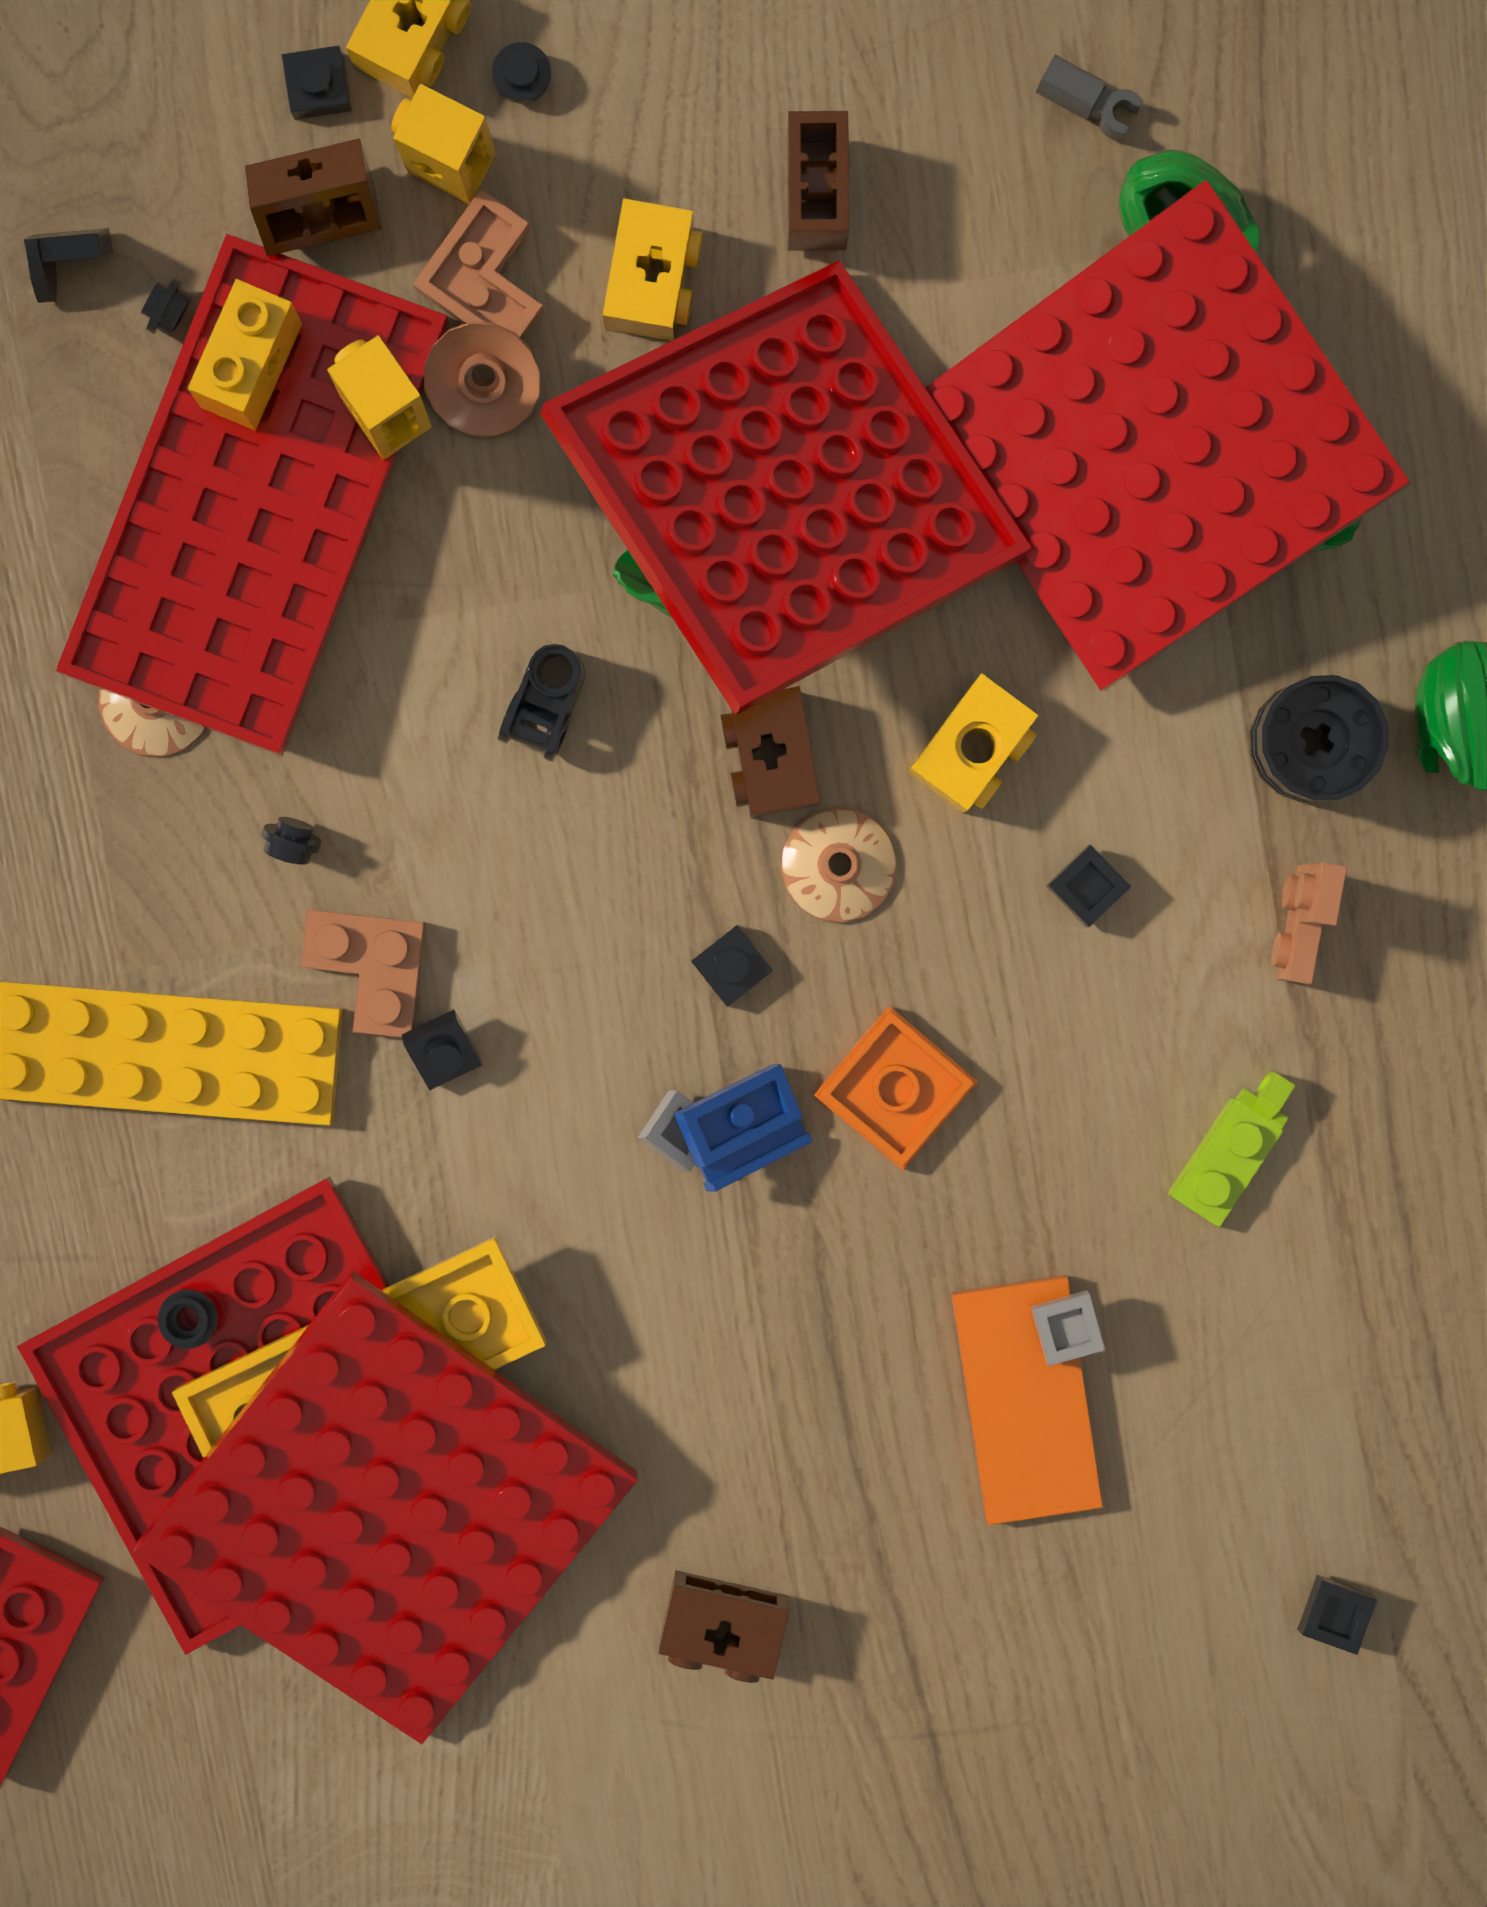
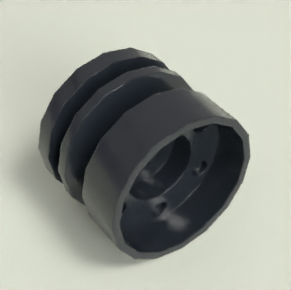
M1338 675L1310 676L1276 691L1258 709L1249 732L1250 757L1259 777L1276 794L1297 802L1339 800L1362 790L1380 771L1389 749L1388 722L1378 700L1361 684ZM1319 728L1322 731L1319 741L1326 747L1324 751L1318 750L1307 755L1304 752L1307 741L1300 735L1302 731L1309 732Z

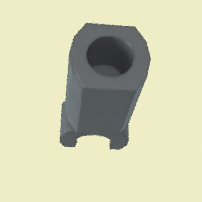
M1056 54L1036 90L1037 94L1085 120H1088L1089 116L1098 120L1102 132L1107 137L1118 141L1124 139L1129 127L1114 118L1113 110L1125 108L1129 112L1137 114L1143 103V100L1137 93L1126 89L1113 92L1105 87L1107 82Z

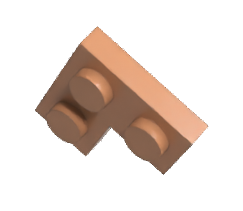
M480 189L414 281V289L462 324L468 322L496 323L515 332L522 340H524L544 312L542 304L499 274L530 231L529 223Z
M1325 862L1297 865L1295 875L1289 874L1287 876L1281 900L1282 908L1288 909L1285 932L1277 933L1271 954L1272 966L1278 967L1277 980L1312 985L1322 926L1337 925L1347 866Z
M307 909L301 968L359 974L353 1032L402 1038V1034L415 1028L426 922Z

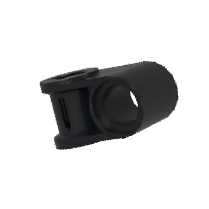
M550 644L541 647L533 654L520 687L515 693L503 719L498 736L499 741L507 744L511 739L544 752V759L551 762L555 760L567 734L572 711L584 684L586 674L584 664L576 653L564 645ZM552 657H566L572 665L571 679L561 688H549L542 678L544 664ZM528 720L545 727L547 732L542 733L524 725V721Z

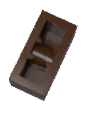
M788 111V251L846 250L849 236L848 111Z
M360 138L245 166L250 210L267 257L382 229L376 190Z
M800 686L783 689L736 716L732 710L731 713L720 715L726 749L738 748L742 771L731 772L737 807L748 805L750 818L820 805ZM771 738L775 748L784 747L786 755L778 757L776 769L767 770L764 760L753 759L752 753L759 751L761 748V739Z
M675 1570L660 1635L658 1654L669 1656L668 1661L671 1664L684 1669L699 1670L705 1664L726 1669L725 1674L742 1682L756 1683L759 1682L760 1677L774 1680L789 1615L788 1595ZM720 1621L731 1623V1631L727 1632L725 1639L714 1637V1630L719 1627Z

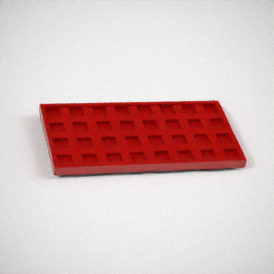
M226 233L56 671L66 677L283 757L401 450L399 449L385 460L381 458L344 405L327 369L336 364L334 361L336 355L349 344L357 340H364L367 343L379 335L421 396L424 390L425 362L433 344L445 334L449 325L448 316L281 253L267 257L264 247ZM236 279L292 302L302 322L300 331L256 431L202 409L187 389Z

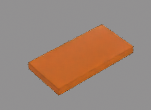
M1066 1275L951 1292L987 1525L1103 1508L1080 1358L1051 1366L1047 1365L1030 1307L1031 1305L1070 1295L1069 1282Z

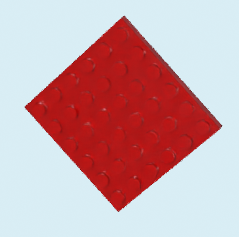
M1207 180L1196 186L925 387L1031 545L1032 549L1025 554V558L1017 561V564L1100 691L1107 690L1411 484Z
M840 260L544 402L540 413L735 716L1025 558V554L1032 549Z
M330 1176L17 1346L185 1655L240 1626V1624L133 1554L137 1541L203 1459L172 1392L181 1385L309 1325L352 1270L380 1290L390 1286ZM182 1289H196L204 1292L213 1300L218 1310L219 1320L214 1335L206 1343L193 1349H182L173 1346L162 1336L158 1327V1312L162 1303L171 1294ZM183 1308L180 1312V1320L184 1326L188 1328L197 1327L199 1316L194 1309Z
M352 1270L137 1541L133 1554L422 1745L638 1481V1476L634 1468Z

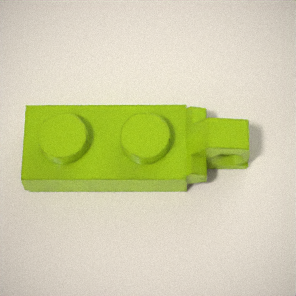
M1268 1071L1254 1094L1243 1088L1235 1099L1230 1097L1169 1189L1168 1195L1220 1228L1283 1133L1281 1129L1289 1117L1280 1112L1295 1085L1280 1074Z

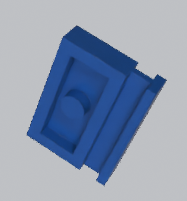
M781 1064L769 1065L674 1113L696 1167H700L706 1182L703 1184L706 1191L716 1192L813 1142L810 1133H806L800 1120L803 1116Z

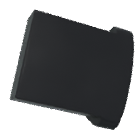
M109 228L44 233L24 238L31 283L37 302H56L57 276L55 261L101 258L113 252Z

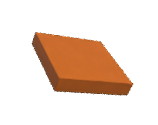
M888 1006L815 1091L814 1096L903 1171L975 1087L978 1081Z

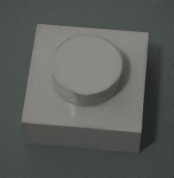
M668 1090L637 1138L681 1172H691L695 1163L674 1113L694 1102L678 1090Z
M1087 1290L1030 1306L1045 1362L1048 1366L1105 1351L1091 1296Z

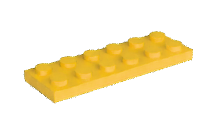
M0 981V1099L330 1126L334 1124L343 1009Z
M497 1236L381 1290L493 1370L546 1346L547 1343ZM309 1325L181 1385L172 1392L203 1458Z

